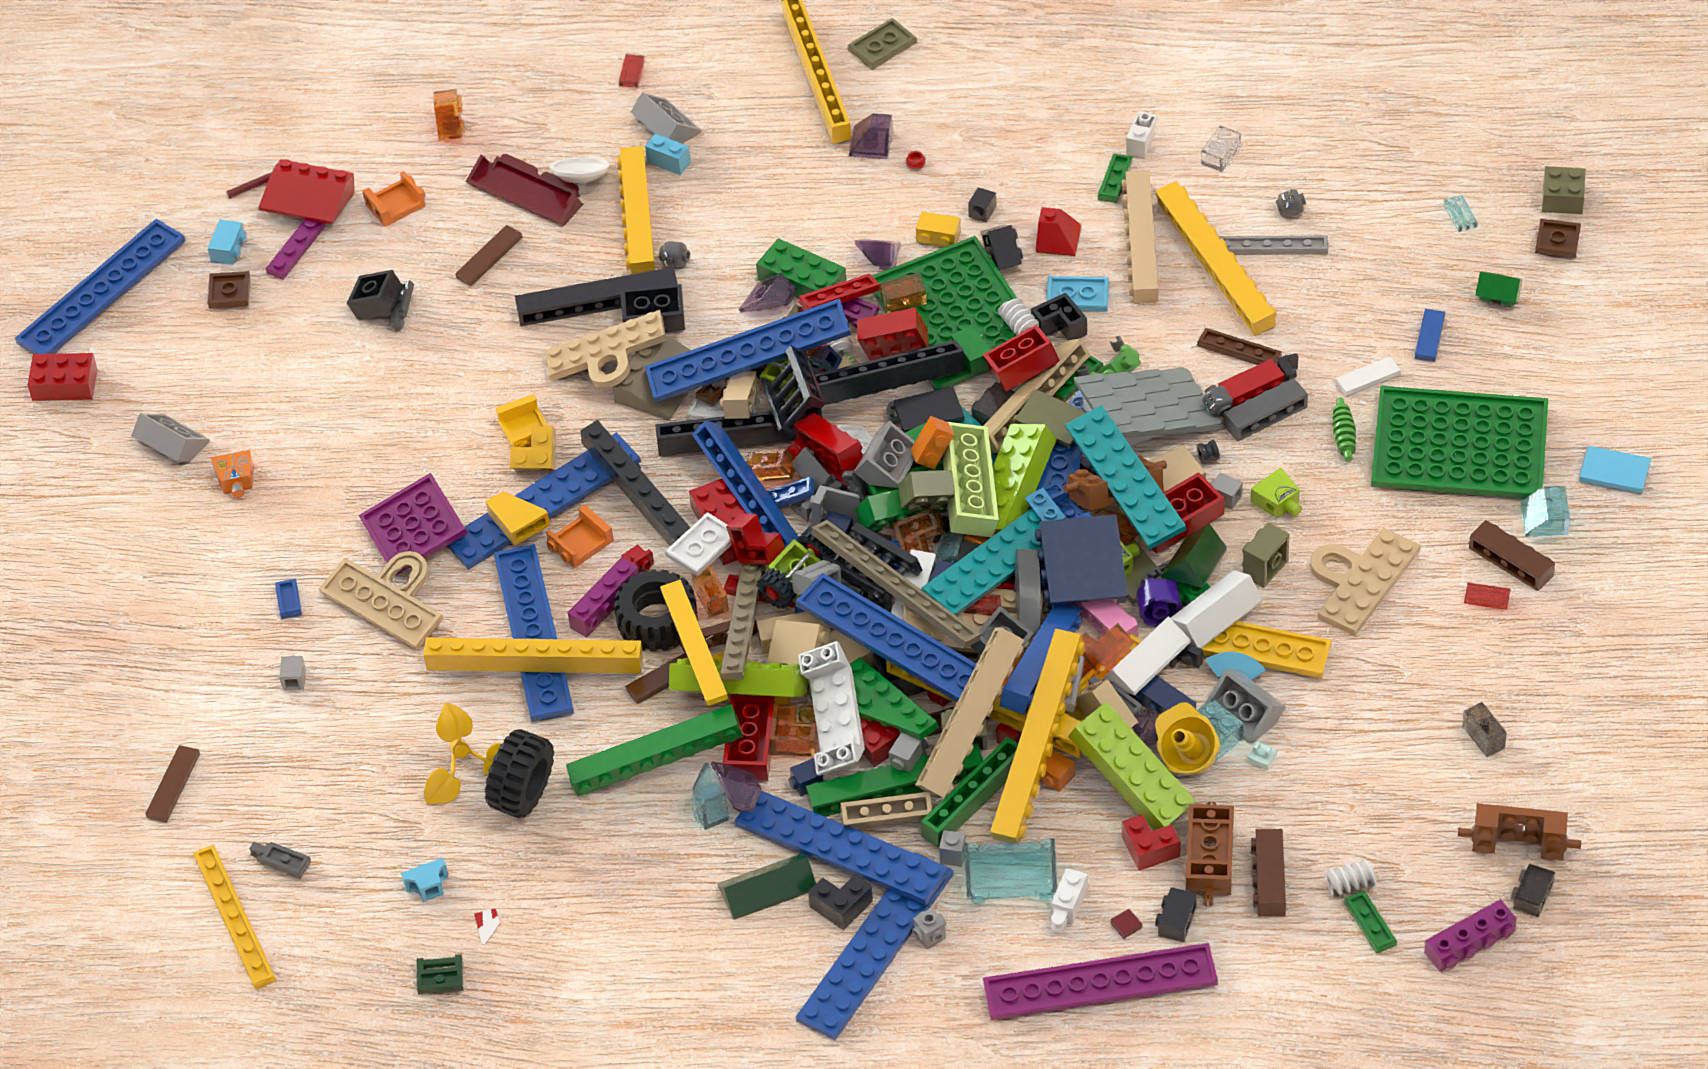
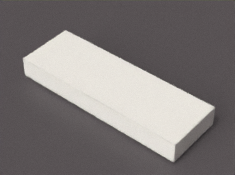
M1390 356L1337 377L1336 384L1345 396H1349L1399 376L1401 370Z

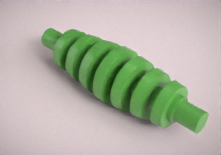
M1337 398L1336 406L1333 408V434L1339 453L1344 455L1346 462H1350L1353 460L1352 454L1356 451V426L1350 407L1345 404L1343 398Z

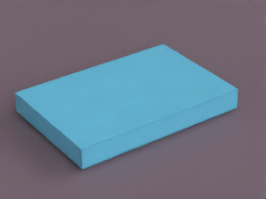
M1048 276L1047 301L1066 292L1082 312H1108L1109 277Z
M1588 446L1579 482L1642 494L1651 458Z

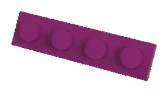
M304 219L266 267V273L284 280L326 227L325 223Z

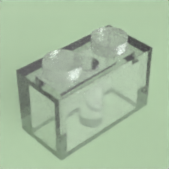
M1219 125L1201 150V165L1223 172L1227 166L1231 165L1234 155L1239 153L1242 148L1241 133Z

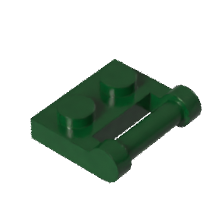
M462 954L449 958L416 959L418 995L464 990ZM455 966V967H450V968H439V969H429V970H425V969H428V968H438V967Z

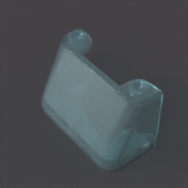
M1045 838L1039 842V845L1036 844V841H1032V843L996 845L983 843L982 848H980V845H975V842L964 843L967 899H972V903H984L985 899L1031 896H1040L1041 900L1053 899V895L1057 891L1055 838Z

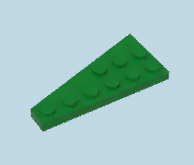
M859 657L850 663L860 718L871 722L873 720L878 721L887 728L892 726L899 729L900 732L920 740L938 728L936 720L862 658ZM810 692V693H808V694H809L810 700H812V694H811V692Z

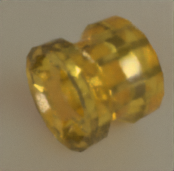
M812 705L803 706L798 712L799 727L803 732L813 733L817 731L814 707Z

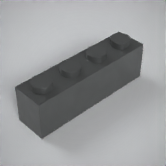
M1294 378L1283 382L1279 386L1266 390L1262 394L1224 412V427L1238 442L1307 408L1308 393Z

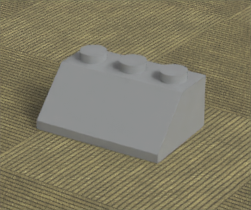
M642 92L630 111L636 117L635 120L638 123L648 127L647 131L653 135L656 133L682 144L701 132L698 126L666 98Z
M140 413L131 435L138 439L139 444L154 448L153 451L155 453L166 455L171 462L177 464L190 462L210 441L209 438L165 414Z
M888 421L875 433L854 473L869 485L898 488V484L905 478L915 460L910 451L915 441L891 421Z
M1225 669L1204 704L1205 707L1251 743H1254L1275 726L1286 706L1240 670Z

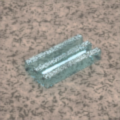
M1463 195L1444 199L1443 205L1458 232H1461L1462 228L1468 230L1470 226H1473V228L1477 227L1478 222ZM1456 201H1459V203L1461 204V206H1462V208H1463L1465 214L1467 215L1469 221H1467L1466 218L1464 217L1463 212H1462L1461 208L1458 206V204H1457Z

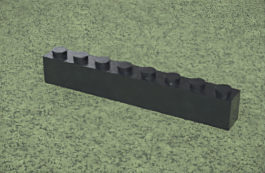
M674 267L515 295V302L520 327L621 309V289L678 283Z
M955 340L818 373L815 376L826 402L825 405L835 404L848 399H856L861 396L877 394L881 391L897 389L898 387L914 385L918 382L964 372V350Z
M792 408L789 414L791 415L797 408ZM819 408L807 409L795 424L813 413L822 418V410ZM772 411L751 413L749 418L725 419L722 416L655 424L659 456L702 452L703 450L692 434L705 420L720 424L736 448L789 442L796 439L788 435L784 436L778 431Z
M598 420L580 430L582 445L669 546L691 528Z

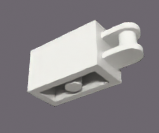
M1066 868L1051 902V927L1055 933L1063 932L1067 923L1074 924L1088 891L1087 873Z

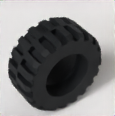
M653 569L647 573L643 571L638 573L636 577H630L627 580V584L623 583L619 588L614 603L617 627L622 638L628 641H641L642 650L650 649V652H657L659 649L666 651L669 650V647L673 646L675 648L679 646L680 637L670 612L658 617L644 616L639 612L650 605H667L660 587L681 580L698 621L696 597L689 582L683 577L680 578V575L674 572L670 574L668 570L662 569L661 571Z
M522 729L514 730L509 733V736L505 737L504 742L499 746L498 752L493 758V763L489 768V775L486 779L485 800L490 808L516 818L526 817L533 811L548 784V778L551 775V768L554 763V747L548 739Z

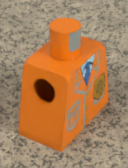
M250 450L211 457L213 468L223 493H232L234 498H241L245 494L244 490L253 487L254 464Z

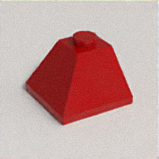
M1041 207L1037 229L1036 253L1075 257L1082 225L1062 209Z

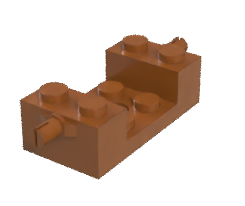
M1138 456L1159 488L1164 492L1163 469L1167 468L1166 461L1162 460L1154 463L1144 459L1142 456ZM1081 469L1077 470L1076 473L1069 474L1068 484L1063 485V490L1066 494L1069 493L1070 500L1090 511L1117 504L1108 491V482L1097 475H1093L1088 470Z
M1211 801L1207 804H1189L1186 891L1204 895L1203 905L1207 907V899H1209V907L1213 905V895H1231L1234 805H1217L1216 802H1213L1211 805ZM1207 841H1213L1214 843H1216V845L1213 847H1208L1204 845V843Z
M1477 803L1475 825L1472 829L1458 827L1457 836L1471 838L1473 842L1472 851L1483 854H1495L1496 839L1521 841L1531 844L1541 843L1540 858L1551 861H1563L1564 852L1567 848L1581 849L1582 840L1568 839V812Z

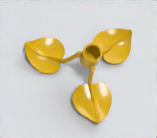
M445 702L436 722L437 735L440 739L450 742L449 749L453 753L451 755V772L449 773L445 768H438L431 772L424 787V799L427 804L449 803L459 795L460 782L456 777H453L455 774L456 758L462 759L468 754H472L478 759L485 761L483 772L488 776L493 758L502 744L499 742L491 745L486 751V757L469 748V745L462 737L471 734L473 729L472 719L463 709L451 703Z

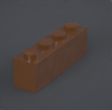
M1487 520L1470 535V550L1536 591H1539L1554 576L1555 562Z
M1256 829L1255 838H1251V852H1256V856H1252V870H1256V875H1252V888L1257 889V894H1253V908H1258V917L1285 916L1283 829Z

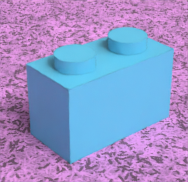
M655 133L645 145L647 163L681 175L691 163L689 146Z
M219 219L208 246L211 262L234 265L236 257L240 255L241 245L246 241L247 237L242 222Z

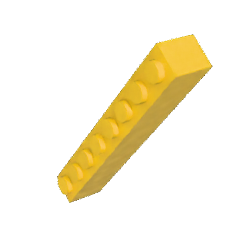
M644 147L620 148L617 164L618 168H622V170L618 171L619 183L623 182V185H619L620 197L624 196V199H620L621 210L625 211L622 214L623 226H627V228H623L624 240H628V242L624 243L625 255L629 254V257H625L626 269H630L631 274L655 270Z

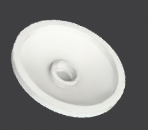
M593 157L566 158L555 161L550 165V171L556 177L566 182L575 183L577 186H584L587 182L597 180L606 174L610 168L609 162Z

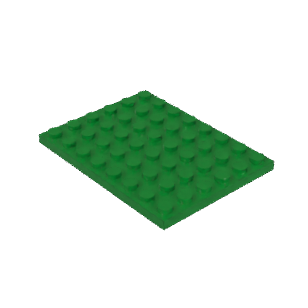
M976 236L872 275L880 284L879 291L873 294L886 314L911 308L917 309L928 328L929 347L950 342L951 334L973 325L977 332L980 331L982 333L985 343L990 345L992 349L1016 336L1006 321L998 314V309L1004 302L1016 299L1017 297ZM964 366V372L929 381L935 390H939L986 373L990 369L988 367L971 375Z
M1380 386L1371 487L1542 500L1548 398Z

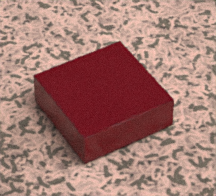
M1130 909L1111 919V925L1123 939L1142 929L1141 921Z

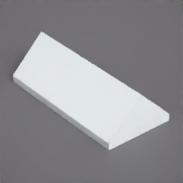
M1233 570L1170 619L1187 635L1192 645L1203 648L1262 602V598L1249 574Z
M1168 616L1104 676L1102 681L1108 679L1109 682L1112 681L1123 691L1135 695L1191 641Z

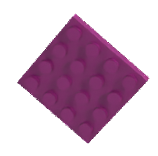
M431 473L358 515L386 563L395 555L407 551L416 552L425 559L468 533ZM411 566L403 567L401 570L397 572L395 576L407 570Z

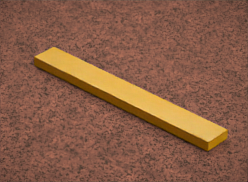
M681 580L661 586V592L707 706L727 700L726 690Z
M214 844L193 852L198 867L254 989L256 990L276 982L274 973Z

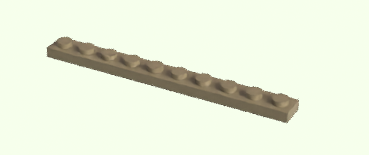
M825 520L812 527L811 534L962 648L965 649L979 641L980 633L831 522Z
M742 563L720 673L721 680L744 679L760 594L758 592L759 587L756 584L763 576L765 564Z

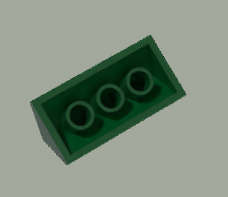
M1210 523L1186 536L1163 571L1162 578L1201 588L1204 587L1227 550V546Z
M798 854L717 884L731 916L735 920L808 894V891L816 884L808 857Z

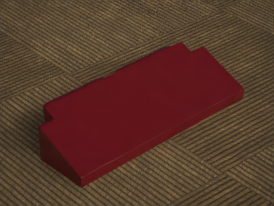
M506 153L500 157L496 156L493 163L480 154L466 179V182L474 187L561 226H565L584 205L578 199L580 194L578 193L579 187L576 184L566 182L549 172H543L539 175L537 174L538 169L535 166Z

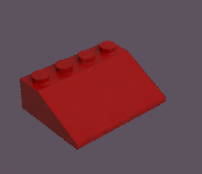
M280 159L272 170L258 209L260 211L332 225L355 193L354 173Z

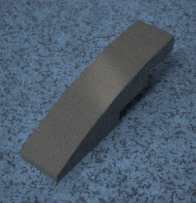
M1017 548L1014 592H1016L1015 613H1018L1017 620L1034 632L1033 635H1036L1040 629L1041 614L1038 550Z

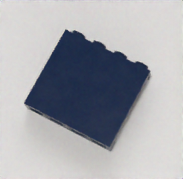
M1117 515L1039 522L1038 529H1035L1036 542H1040L1038 556L1039 562L1043 564V569L1040 570L1041 582H1045L1046 590H1043L1044 603H1048L1049 610L1052 609L1053 605L1114 599H1117V604L1126 603L1128 593Z

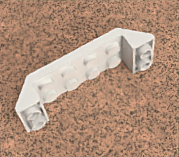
M835 641L798 655L801 675L810 681L821 751L814 754L818 776L857 763L865 749L852 668L839 642Z

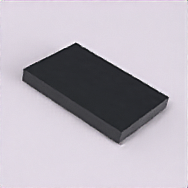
M953 386L893 400L894 408L904 433L924 423L926 424L930 416L945 422L958 423L965 421Z

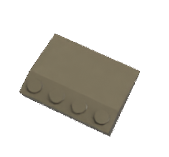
M666 335L667 341L635 352L630 359L631 369L629 375L624 381L613 386V393L616 403L670 421L688 392L655 403L645 366L690 351V349L671 336Z

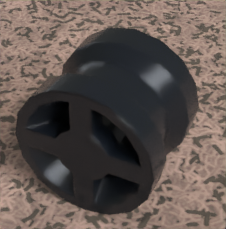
M1210 440L1207 444H1197V453L1202 464L1208 463L1209 460L1217 461L1220 459L1219 449L1215 440Z

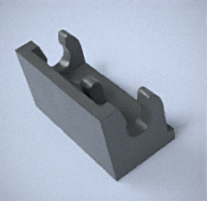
M804 447L791 463L803 479L811 476L815 480V493L820 485L827 487L837 480L835 476L827 472L815 458L814 452L808 447Z

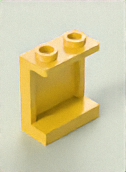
M534 394L495 408L497 421L511 447H531L532 426H550L547 425Z

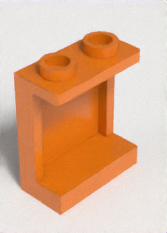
M404 171L400 172V181L376 193L369 187L362 190L365 205L384 227L425 207L424 198L426 195L421 187L418 188L411 175L408 176Z
M585 504L578 509L579 518L556 534L550 530L546 532L548 548L552 552H557L566 564L569 563L574 568H577L614 541L612 527Z

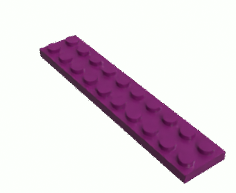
M1209 943L983 977V985L990 1020L993 1021L1218 986V978Z

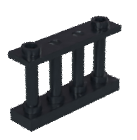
M790 345L786 350L789 358V363L773 381L764 377L760 381L778 426V431L784 436L788 435L796 438L798 435L794 427L795 422L810 406L822 409L826 402L807 353ZM793 371V377L780 390L779 386ZM798 384L799 388L785 403L784 398ZM803 396L804 401L790 415L789 411Z
M856 523L851 528L856 542L870 548L868 551L872 554H880L885 557L882 561L888 566L894 563L899 565L900 567L896 571L902 576L909 572L918 576L923 571L918 558L859 523ZM827 555L823 557L825 561L840 566L842 579L871 595L876 602H882L888 606L892 604L887 594L888 591L874 584V581L868 576L864 578L859 575L860 570L853 566L849 569L843 564L846 562L844 558L839 556L834 560Z

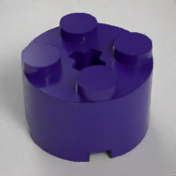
M1148 578L1136 592L1139 616L1148 626L1158 627L1168 616L1171 618L1182 610L1179 590L1174 580Z

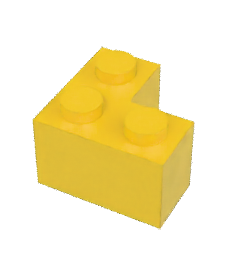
M532 426L531 447H510V468L513 470L555 471L556 429L552 426Z

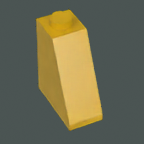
M504 491L485 501L489 516L514 546L550 526L548 513L545 509Z

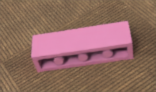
M1113 600L1070 603V605L1081 608L1080 615L1115 648L1130 634L1138 637V623L1136 619L1124 612L1122 606Z

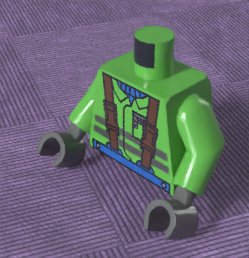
M1116 336V342L1110 341L1113 350L1119 352L1097 372L1090 373L1087 365H1081V370H1076L1078 377L1103 373V375L1120 372L1131 373L1141 364L1139 353L1131 346L1124 344L1120 336Z

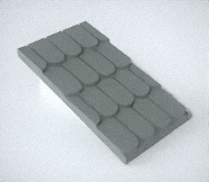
M1187 368L1153 369L1107 375L1100 373L1074 377V383L1083 395V410L1089 412L1102 405L1131 447L1161 435L1224 430L1221 418L1217 415H1211L1202 402L1204 396L1202 389L1195 382Z

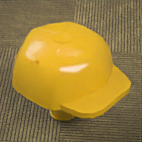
M1187 702L1179 703L1160 714L1156 719L1157 748L1165 765L1171 772L1186 775L1200 774L1214 763L1221 748L1220 739L1206 716L1200 715L1192 705Z

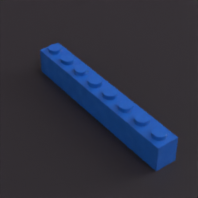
M705 420L692 436L747 514H757L763 532L780 533L785 548L794 539L798 541L799 536L721 425Z
M1070 604L1053 606L1005 684L1000 707L1022 714L1026 713L1027 709L1031 706L1055 628L1076 633V629H1080L1083 617H1080L1081 608Z

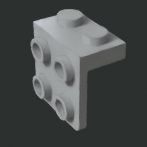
M820 485L815 496L812 495L809 502V508H812L809 522L812 525H817L821 522L822 518L825 519L828 511L852 517L854 526L856 523H859L855 508L860 504V496L855 493Z

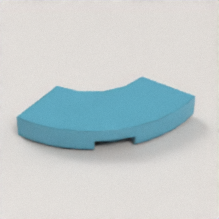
M1222 652L1205 659L1218 678L1222 676L1225 669L1240 670L1251 680H1254L1266 671L1257 660L1239 652Z

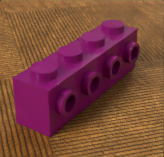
M621 557L567 612L570 628L587 638L614 610L616 593L623 583L627 584V580L630 577L638 576V566Z
M1500 899L1426 939L1424 953L1439 972L1447 968L1451 969L1465 958L1469 959L1478 951L1490 948L1496 941L1510 937L1516 931L1517 918Z

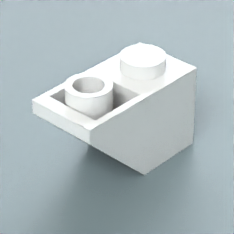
M1138 111L1126 137V154L1146 158L1152 144L1158 115Z

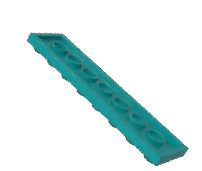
M1102 405L1065 424L1066 430L1099 478L1108 482V491L1149 550L1187 530L1185 523Z
M1030 509L928 582L921 590L954 615H959L1015 574L1017 548L1040 549V542H1036L1035 529H1038L1041 520Z

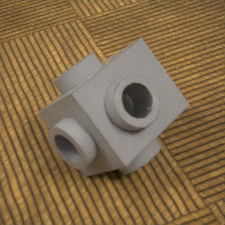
M933 908L920 912L913 918V934L926 949L946 939V921Z

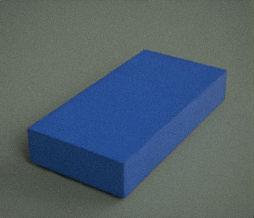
M296 579L275 582L281 619L302 616Z

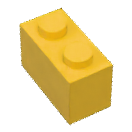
M922 211L916 226V242L942 247L957 243L961 233V218Z

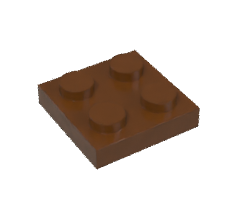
M1540 219L1535 253L1576 258L1581 223Z
M250 271L210 273L208 308L249 306Z

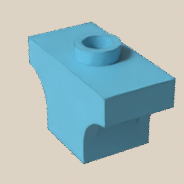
M443 858L427 864H421L416 868L401 873L406 892L418 893L423 902L444 895L442 882L449 876Z

